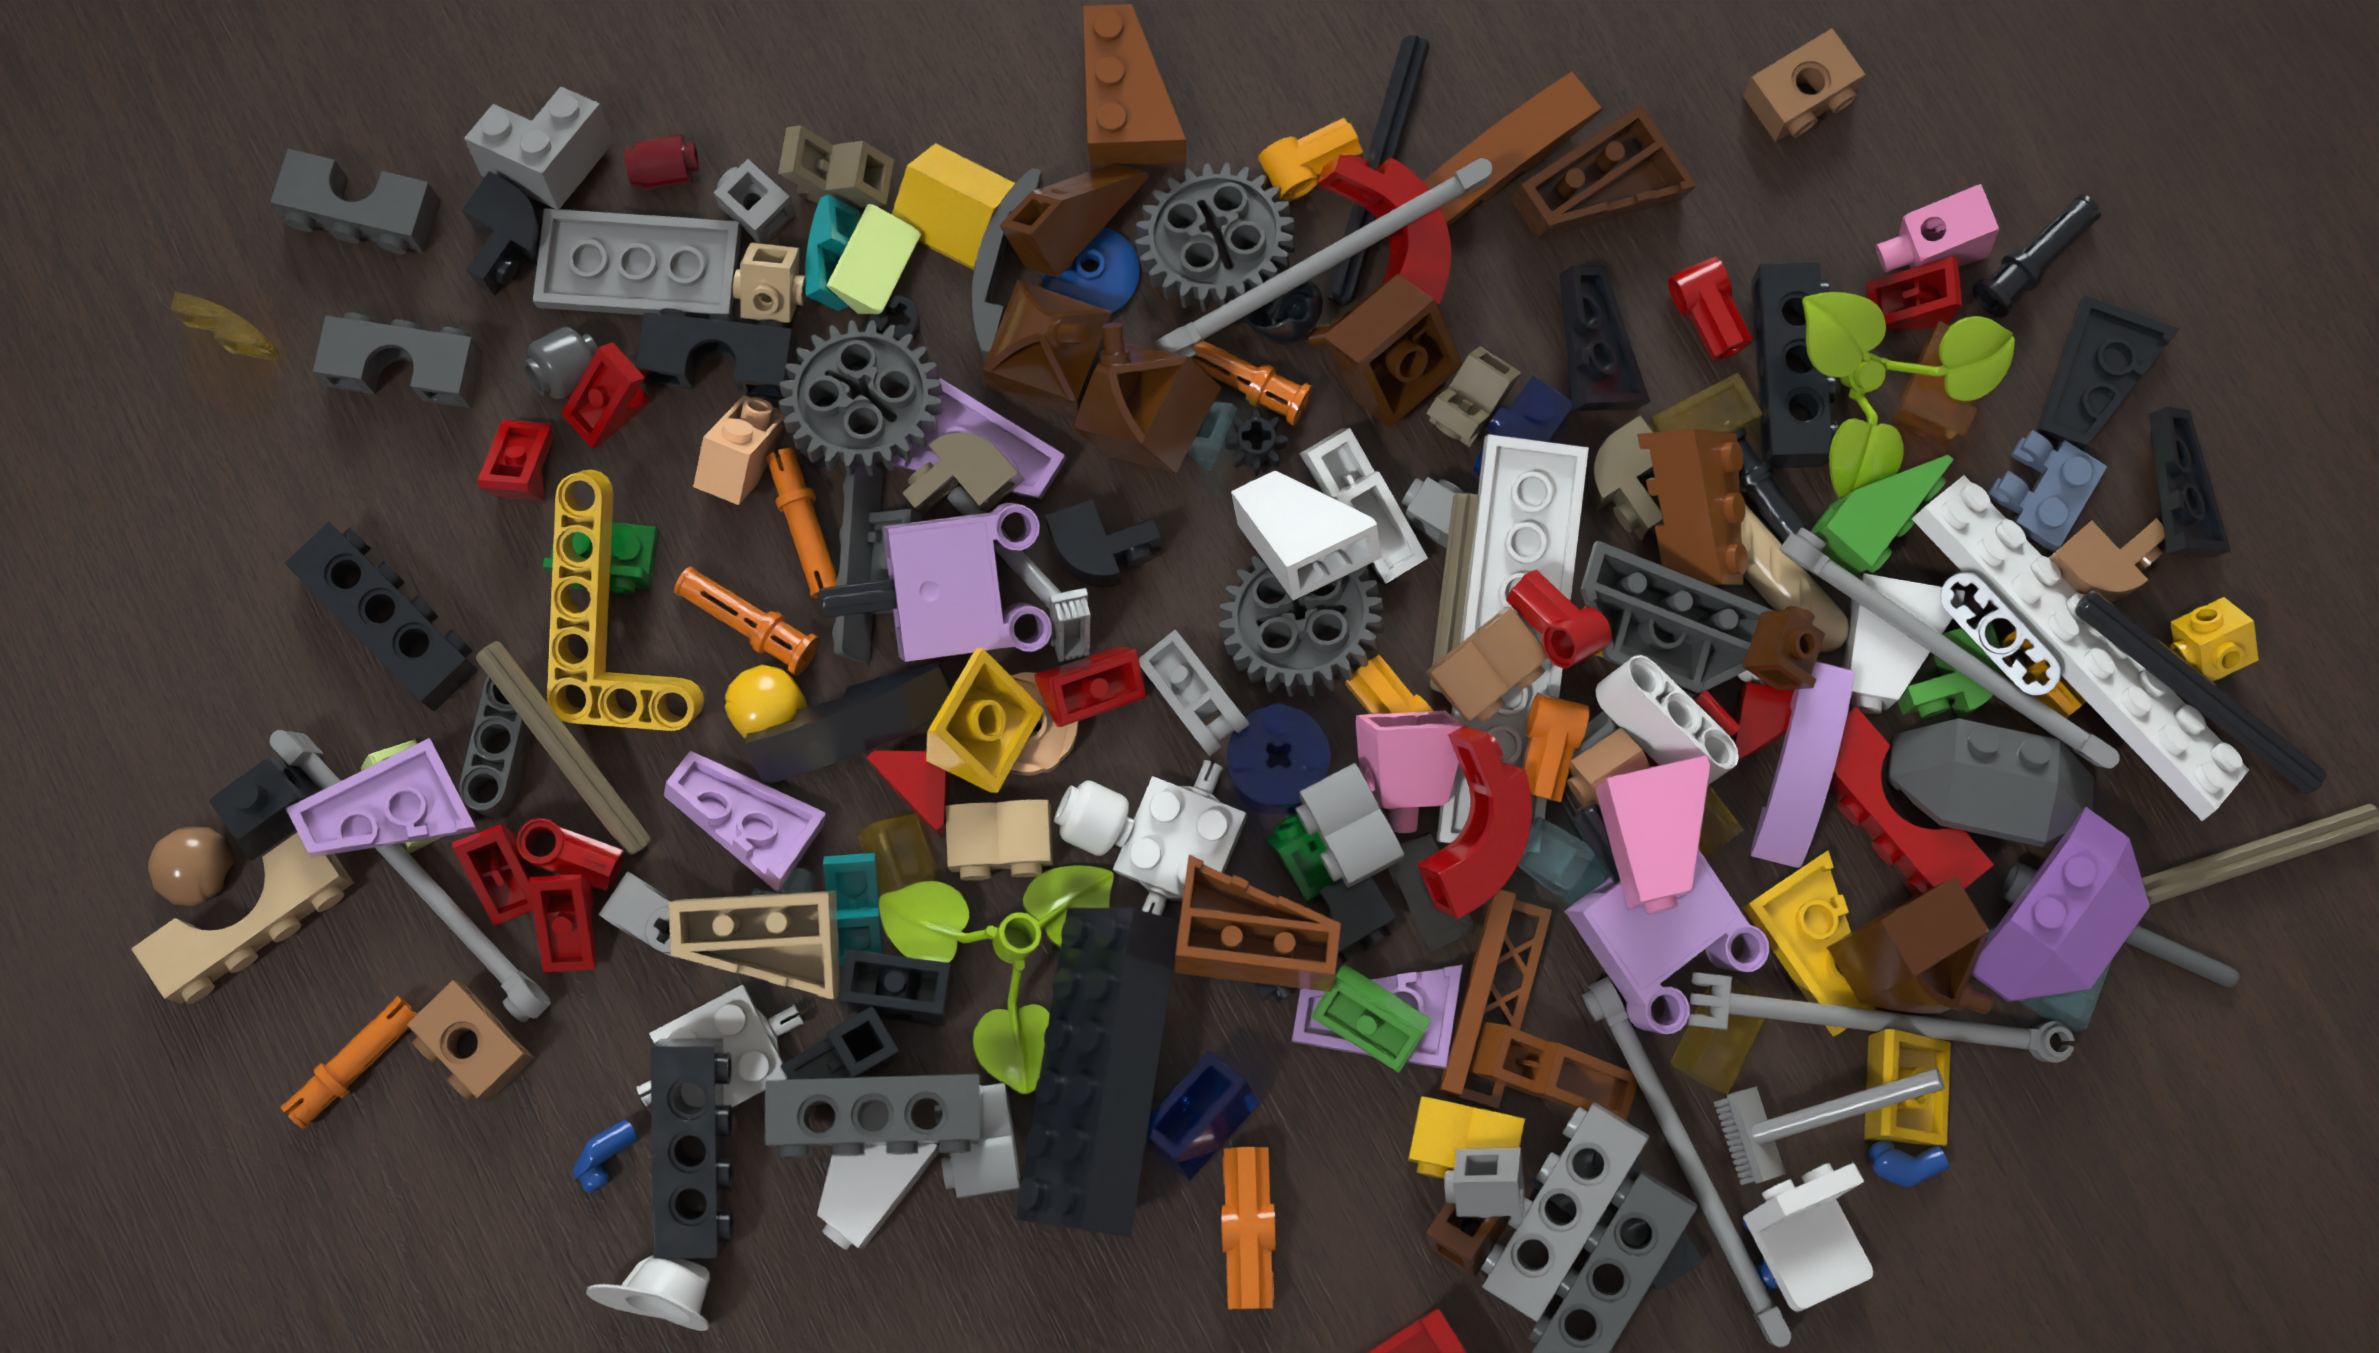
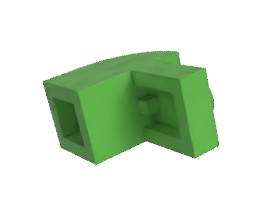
M1990 621L1986 628L1987 638L1993 645L2000 647ZM1963 628L1942 634L2003 675L2001 668ZM1934 655L1941 677L1908 686L1899 698L1898 704L1902 715L1919 711L1921 718H1927L1951 709L1950 701L1956 718L1962 719L1987 702L1993 694Z

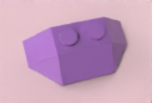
M2083 808L1984 943L1971 975L2007 1002L2091 989L2150 907L2130 838L2089 808Z

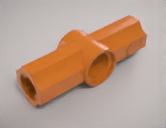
M1268 1147L1224 1148L1223 1185H1225V1205H1221L1222 1253H1226L1228 1309L1273 1308L1274 1286L1271 1252H1275L1274 1203L1270 1204Z

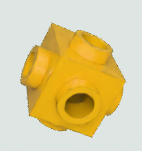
M2225 597L2196 608L2194 611L2170 621L2173 643L2170 645V649L2212 682L2259 661L2254 620Z

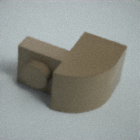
M800 125L786 127L778 174L798 185L796 195L819 203L820 198L828 194L853 208H866L868 204L884 206L887 204L894 159L864 141L833 145Z
M1479 346L1467 356L1449 388L1435 398L1426 413L1430 416L1429 421L1435 424L1444 434L1458 439L1471 447L1496 414L1521 372Z
M1640 415L1612 433L1601 445L1590 468L1588 492L1596 511L1613 501L1616 505L1614 513L1619 523L1627 532L1634 531L1642 541L1656 532L1655 526L1662 524L1663 518L1661 511L1641 484L1654 475L1650 449H1640L1637 434L1652 433Z
M951 433L941 436L928 444L940 461L934 466L931 462L926 463L916 470L908 479V483L911 486L902 493L915 509L925 514L961 484L975 502L988 512L1025 479L1007 457L988 440L971 433Z

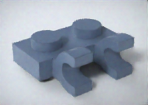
M2032 430L2026 439L2021 438L2010 455L2017 461L2041 473L2032 490H2028L2027 484L2022 479L2007 471L2002 479L1998 478L1995 480L1988 492V496L1992 501L2017 513L2013 522L2021 527L2025 536L2054 552L2061 547L2108 466L2066 440L2053 450L2052 444L2045 437Z

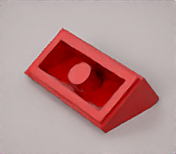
M1115 647L1034 675L1036 685L1057 727H1063L1147 697L1137 650L1133 648Z

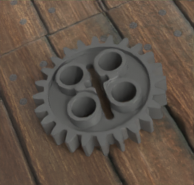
M1229 163L1224 164L1220 174H1213L1210 165L1205 164L1203 176L1196 177L1189 168L1185 169L1186 182L1180 184L1175 179L1168 178L1170 192L1166 194L1162 191L1154 190L1152 193L1155 206L1143 205L1142 207L1145 221L1137 222L1136 227L1139 239L1135 241L1143 273L1149 272L1153 288L1162 285L1164 296L1167 300L1180 292L1181 304L1184 308L1189 306L1194 298L1199 299L1202 312L1207 311L1211 300H1218L1221 307L1228 303L1230 298H1237L1259 286L1264 280L1267 281L1278 275L1277 268L1289 269L1290 267L1288 253L1295 252L1294 236H1292L1295 234L1294 219L1291 218L1289 202L1280 200V188L1278 186L1268 189L1265 175H1261L1251 182L1248 167H1244L1237 176L1231 175ZM1203 204L1208 208L1217 237L1220 242H1224L1226 257L1233 267L1231 270L1224 268L1212 233L1207 231L1206 220L1203 212L1198 207L1199 205ZM1229 207H1236V209L1232 211H1222ZM1184 224H1190V225H1191V226H1189L1188 228H1183V229L1177 228V227H1179V226H1181V225H1184ZM1247 245H1253V246H1255V247H1253L1252 249H1248V250H1241V249H1240L1241 247L1247 246ZM1198 263H1210L1205 267H1193Z
M853 320L849 322L847 334L841 335L834 325L829 326L831 339L826 342L819 336L812 335L811 339L814 347L812 352L799 347L796 349L801 365L786 364L785 368L790 380L780 382V390L785 398L779 401L782 415L787 416L783 419L787 433H795L793 435L795 447L802 449L808 446L807 453L812 463L825 455L827 471H833L839 462H844L847 475L852 476L857 464H864L868 475L873 476L876 462L882 461L889 471L894 470L893 456L898 454L904 460L911 461L909 445L913 444L917 447L925 448L927 443L923 431H937L936 418L932 415L942 414L943 411L941 399L937 398L943 395L941 380H936L938 377L937 365L935 362L927 363L929 359L925 346L913 350V335L910 333L897 341L894 325H890L883 334H878L875 321L871 320L867 325L866 331L859 332ZM856 362L868 364L864 369L858 371L847 369ZM828 374H834L835 376H837L838 378H840L841 382H840L839 380H837V379H835V378H833V377H831V376H827V375H828ZM894 389H904L907 391L906 394L898 398L886 396L888 392ZM823 398L836 399L835 403L827 407L816 405ZM882 414L885 415V416L888 417V418L896 419V421H895V422H890V421H888L887 419H885V418L882 416ZM862 425H873L876 427L868 434H857L854 432Z
M1253 556L1251 560L1255 571L1249 573L1238 569L1236 574L1241 587H1226L1225 590L1230 602L1220 604L1222 617L1225 620L1219 623L1223 638H1227L1223 641L1227 654L1235 655L1233 660L1238 671L1248 668L1247 673L1252 684L1265 677L1268 692H1274L1281 682L1285 683L1289 697H1293L1298 685L1304 684L1308 694L1314 696L1316 683L1321 681L1324 682L1330 691L1335 690L1333 676L1340 674L1345 679L1351 681L1353 679L1350 667L1352 663L1363 667L1368 665L1367 656L1363 649L1378 650L1379 648L1377 636L1374 634L1384 632L1382 617L1379 616L1384 613L1382 598L1377 597L1379 590L1376 580H1369L1367 566L1298 599L1292 600L1267 564L1260 558ZM1322 588L1334 589V591L1325 596L1314 595L1315 592ZM1275 595L1284 597L1281 601L1274 604L1264 603L1269 597ZM1343 609L1346 610L1344 614L1340 613ZM1305 616V619L1298 620V617ZM1328 632L1340 633L1337 638L1330 641L1319 639ZM1280 639L1290 641L1286 646L1279 649L1269 647L1274 641Z

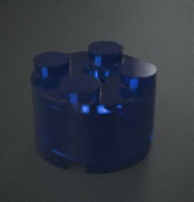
M1277 703L1260 708L1247 715L1245 718L1250 725L1239 734L1235 730L1233 731L1227 749V773L1233 792L1248 808L1266 815L1296 813L1295 808L1302 805L1299 797L1300 791L1327 778L1331 754L1324 731L1310 715L1299 709ZM1273 753L1276 756L1282 753L1288 756L1286 764L1288 768L1285 769L1280 765L1275 766L1273 769L1269 768V754Z

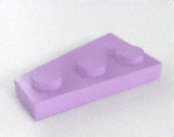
M430 738L286 808L311 857L477 831Z
M689 751L665 785L664 797L777 893L821 831L825 822V812L692 751Z

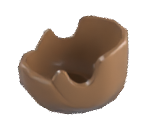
M183 827L157 842L148 862V872L154 890L173 905L197 906L206 902L207 899L213 898L223 890L226 874L230 867L234 865V855L226 838L210 827Z

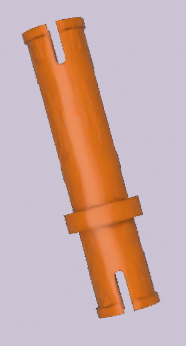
M784 448L778 450L780 457L777 458L776 454L772 452L765 457V460L769 465L779 495L775 502L778 511L785 513L810 589L811 598H819L820 589L836 586L837 575L813 506V502L816 500L814 491L806 485L796 449Z
M397 995L376 1018L326 1065L321 1062L313 1069L315 1075L286 1103L284 1102L280 1106L283 1112L286 1114L290 1113L288 1117L297 1126L305 1130L337 1097L343 1099L350 1092L348 1086L409 1029L407 1023L418 1013L413 1012V1008Z

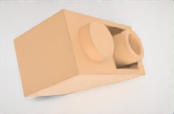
M743 395L703 437L693 487L740 505L759 483L767 466L765 457L773 452L785 426L783 419L787 416L782 415L780 409L773 407L764 399L750 398Z

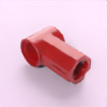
M1714 256L1668 277V289L1676 308L1683 316L1689 315L1712 362L1727 359L1750 346L1753 339L1731 298L1732 285L1730 278L1718 258Z
M1537 569L1525 574L1511 588L1506 601L1542 635L1543 650L1548 659L1556 666L1561 668L1571 667L1603 651L1610 644L1612 637L1611 628L1604 615L1592 607L1579 610Z
M542 818L530 820L524 824L518 832L516 841L521 856L537 870L550 871L561 876L582 874L593 888L609 893L618 877L625 854L624 850L564 829L549 819ZM545 833L555 835L556 845L550 854L543 857L532 855L531 847L536 837Z

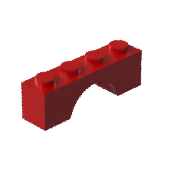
M1856 706L1847 713L1843 736L1829 786L1840 799L1837 803L1840 811L1853 825L1859 826L1861 824L1874 839L1871 842L1873 849L1885 863L1891 866L1896 864L1908 878L1905 882L1906 886L1913 896L1955 876L1964 889L1967 888L1994 864L1964 830L1950 827L1945 829L1921 828L1907 822L1892 809L1884 795L1881 783L1882 764L1890 744Z

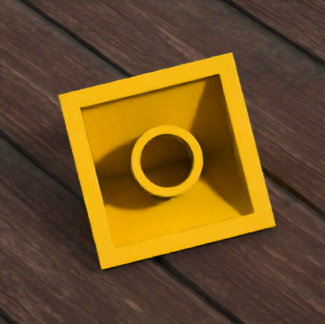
M935 143L907 165L892 215L913 226L921 233L918 240L919 243L974 270L978 250L990 219L1015 183Z
M976 648L927 731L926 761L991 793H998L1044 709L983 648Z
M1884 1029L1868 1036L1866 1090L1936 1068L1942 1076L1944 1089L1865 1113L1864 1140H1887L1897 1143L1947 1146L1951 1042L1896 1029Z

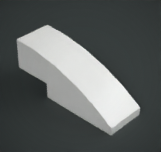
M1341 428L1300 453L1323 494L1372 517L1377 523L1382 558L1370 563V565L1384 584L1428 559L1379 471H1374L1350 428Z

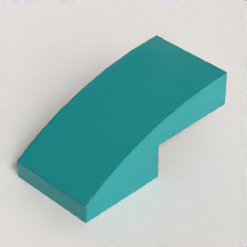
M827 194L819 200L810 229L805 262V292L807 297L836 311H840L849 307V305L826 285L860 220V211Z
M876 853L824 856L823 870L826 891H836L839 966H844L847 949L884 954L883 930L878 906L880 891Z

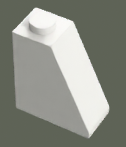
M1273 471L1231 491L1238 526L1292 600L1298 599L1382 558L1378 526L1372 517L1282 473Z
M1865 573L1860 577V580L1940 634L1944 632L1952 620V616L1944 609L1941 602L1942 587ZM1956 590L1957 595L1952 600L1960 607L1964 601L1965 591ZM1851 599L1848 619L1850 630L1845 641L1842 668L1855 671L1850 698L1851 710L1857 706L1862 713L1880 714L1882 709L1887 710L1899 700L1930 651Z
M880 1102L868 1105L862 1114L863 1126L867 1131L871 1132L881 1130L889 1119L887 1106ZM918 1144V1154L889 1155L886 1154V1145L865 1146V1155L833 1156L832 1154L817 1213L827 1223L822 1232L845 1250L852 1243L856 1247L864 1249L938 1155L939 1145Z

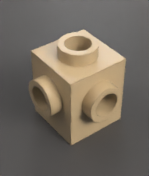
M750 243L740 263V269L735 271L733 280V296L735 299H741V318L756 319L757 322L767 319L781 323H790L797 305L803 306L806 300L805 276L799 275V248Z

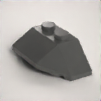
M1600 541L1594 542L1580 589L1586 607H1592L1600 611L1607 619L1611 628L1612 637L1610 644L1601 651L1604 660L1622 666L1634 656L1642 655L1648 657L1682 690L1694 695L1700 694L1746 671L1742 666L1761 613L1774 611Z
M1959 718L1893 734L1890 740L1887 782L1896 790L1901 789L1914 805L1940 826L2044 847L2061 839L2083 808L2087 807L2093 811L2094 776L2061 740Z

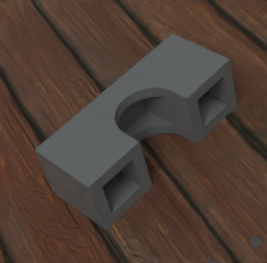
M287 149L270 200L272 206L284 218L283 222L286 225L304 232H312L313 227L328 230L332 236L350 243H359L360 238L377 242L380 248L396 254H405L407 249L424 253L441 201L429 182L381 171L375 190L367 198L356 202H348L343 200L348 176L334 159Z
M351 312L344 313L343 318L325 315L313 373L327 387L375 394L379 376L384 368L393 362L407 360L414 364L410 387L422 401L465 408L472 407L483 352L466 331L453 327H441L440 332L422 330V327L418 324L405 320H393L391 325L373 323L374 320L372 318Z

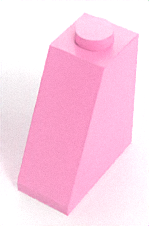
M1708 755L1609 777L1595 787L1628 910L1645 906L1647 914L1667 911L1678 907L1676 898L1692 890L1710 770Z

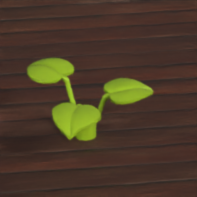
M1825 292L1806 296L1802 299L1806 318V347L1811 363L1819 372L1829 377H1835L1837 382L1851 388L1849 397L1857 401L1867 418L1866 422L1857 418L1844 421L1832 439L1829 452V468L1832 486L1839 499L1856 489L1896 475L1902 464L1904 445L1900 433L1889 424H1877V413L1864 396L1865 393L1871 392L1882 385L1887 370L1929 376L1945 375L1944 387L1947 395L1956 400L1971 401L1990 393L2002 381L2011 365L2015 346L2013 332L1989 318L1971 316L1963 318L1950 326L1939 346V357L1943 365L1934 367L1890 361L1869 352L1881 343L1886 332L1884 315L1873 301L1863 296L1846 292Z
M1085 865L1064 866L1048 870L1032 880L1025 891L1023 906L1027 914L1013 913L1003 920L999 928L988 926L985 930L971 933L962 932L969 921L967 903L961 893L948 884L937 881L919 882L894 892L882 894L879 899V914L883 929L894 948L903 957L950 963L956 954L957 941L971 943L991 939L993 940V948L997 956L1007 963H1012L1013 971L1007 1001L1008 1010L994 1009L986 1013L974 1030L972 1042L974 1054L980 1066L990 1076L1001 1083H1005L1006 1086L1018 1094L1028 1095L1036 1089L1045 1046L1044 1034L1050 1013L1044 1007L1036 1004L1018 1009L1017 1000L1022 971L1025 968L1024 961L1029 958L1039 944L1043 929L1048 940L1061 948V932L1065 923L1067 908H1109L1114 875L1110 870Z

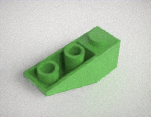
M1945 455L1856 489L1832 503L1810 531L1826 543L1821 552L1854 576L1865 570H1868L1870 573L1878 570L1892 554V550L1888 545L1894 537H1901L1915 524L1912 518L1917 514L1915 510L1922 500L1925 502L1929 501L1944 486L1946 479L1942 474L1954 459L1949 455Z

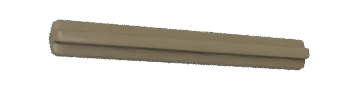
M492 642L479 651L476 655L477 662L624 852L631 856L647 846L651 841L649 834L501 642Z
M2367 804L2143 877L2142 882L2149 905L2379 830V811L2375 805Z

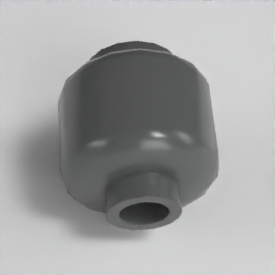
M560 327L529 345L527 350L528 359L523 361V368L528 380L537 393L541 396L548 394L553 399L563 400L570 397L598 347L590 335L584 334L581 336L570 327Z

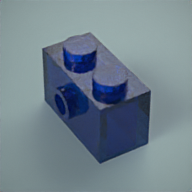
M1532 376L1510 409L1504 405L1500 406L1486 430L1496 436L1552 443L1568 421L1573 408L1572 401ZM1483 448L1477 455L1472 471L1479 477Z
M1208 1051L1150 1115L1146 1141L1154 1152L1191 1181L1257 1107L1259 1102L1248 1082L1212 1052Z

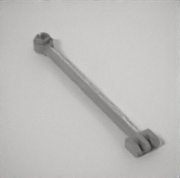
M1484 158L1477 159L1456 171L1453 177L1200 319L1166 334L1153 344L1155 349L1185 355L1190 359L1194 358L1197 355L1194 346L1208 336L1459 196L1462 198L1484 186L1492 172L1491 162Z
M1801 527L1796 535L1790 533L1779 549L1791 560L1819 576L2072 747L2074 752L2095 766L2113 768L2118 764L2120 757L2114 748L2095 735L2088 734L2032 695L2023 692L2016 684L1833 562L1821 552L1826 543L1813 533Z
M277 730L272 733L270 737L272 748L289 766L300 767L321 791L341 781L320 759L324 753L306 734ZM400 843L375 847L501 982V987L508 995L503 1000V1004L511 1015L521 1022H526L529 1018H537L551 1004L545 991L522 971L516 969Z
M1693 973L1692 975L1693 984L1712 986L1711 995L1691 994L1690 1004L1710 1007L1709 1016L1704 1014L1689 1015V1026L1727 1029L1728 1016L1733 1014L1877 1032L1884 1029H1896L1936 1039L2029 1050L2033 1057L2041 1062L2058 1063L2064 1061L2074 1050V1047L2070 1045H2061L2057 1051L2052 1049L2050 1038L2055 1032L2060 1036L2061 1041L2075 1040L2069 1027L2057 1021H2043L2037 1023L2032 1028H2020L1731 993V976Z
M1608 977L1589 985L1590 991L1582 994L1585 1005L1595 1023L1605 1019L1608 1027L1611 1029L1755 1313L1753 1315L1765 1339L1772 1345L1778 1347L1786 1346L1791 1340V1332L1778 1307L1774 1305L1628 1019L1629 1017L1617 991Z

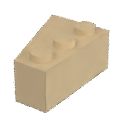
M836 891L682 899L668 902L671 956L760 978L770 983L811 992L832 1000L839 997L840 966Z

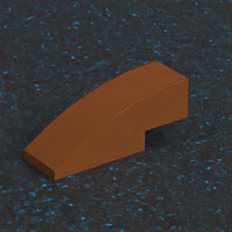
M1483 1022L1468 1072L1574 1110L1580 1107L1588 1112L1592 1104L1596 1102L1626 1122L1638 1085L1633 1072L1563 1044L1545 1041L1508 1025Z

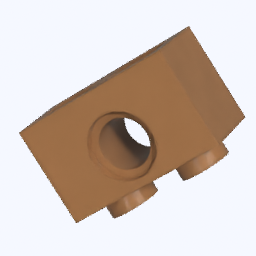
M1833 28L1753 75L1743 97L1774 141L1777 142L1790 133L1794 138L1804 134L1817 123V117L1829 109L1833 113H1838L1852 104L1858 97L1856 91L1866 74ZM1797 84L1810 85L1816 91V94L1807 95L1802 93L1798 89Z
M454 980L407 1023L408 1027L417 1035L412 1041L413 1045L433 1064L440 1059L452 1072L447 1078L448 1082L467 1100L475 1096L477 1099L490 1102L535 1058L466 985ZM473 1031L478 1039L477 1049L473 1055L462 1059L457 1051L458 1041L462 1035Z

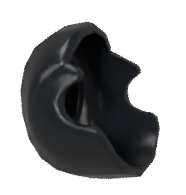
M1308 280L1244 316V321L1260 337L1270 343L1290 345L1300 342L1313 330L1322 314L1323 298L1321 291L1314 282Z

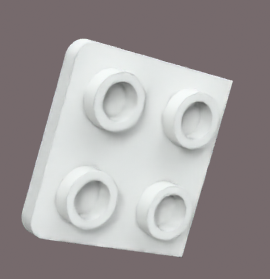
M1830 1163L1822 1165L1803 1175L1801 1178L1805 1184L1796 1188L1791 1180L1782 1182L1762 1193L1766 1203L1743 1216L1789 1307L1794 1311L1805 1310L1864 1283L1873 1276V1268L1836 1200L1864 1182L1854 1163L1836 1171L1833 1170Z

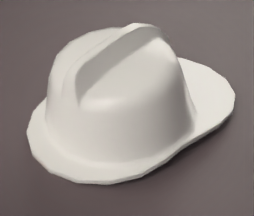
M650 1256L636 1265L621 1286L609 1284L589 1286L586 1294L591 1299L614 1309L666 1319L699 1331H707L710 1325L700 1315L710 1280V1273L705 1267L684 1258H653V1256Z

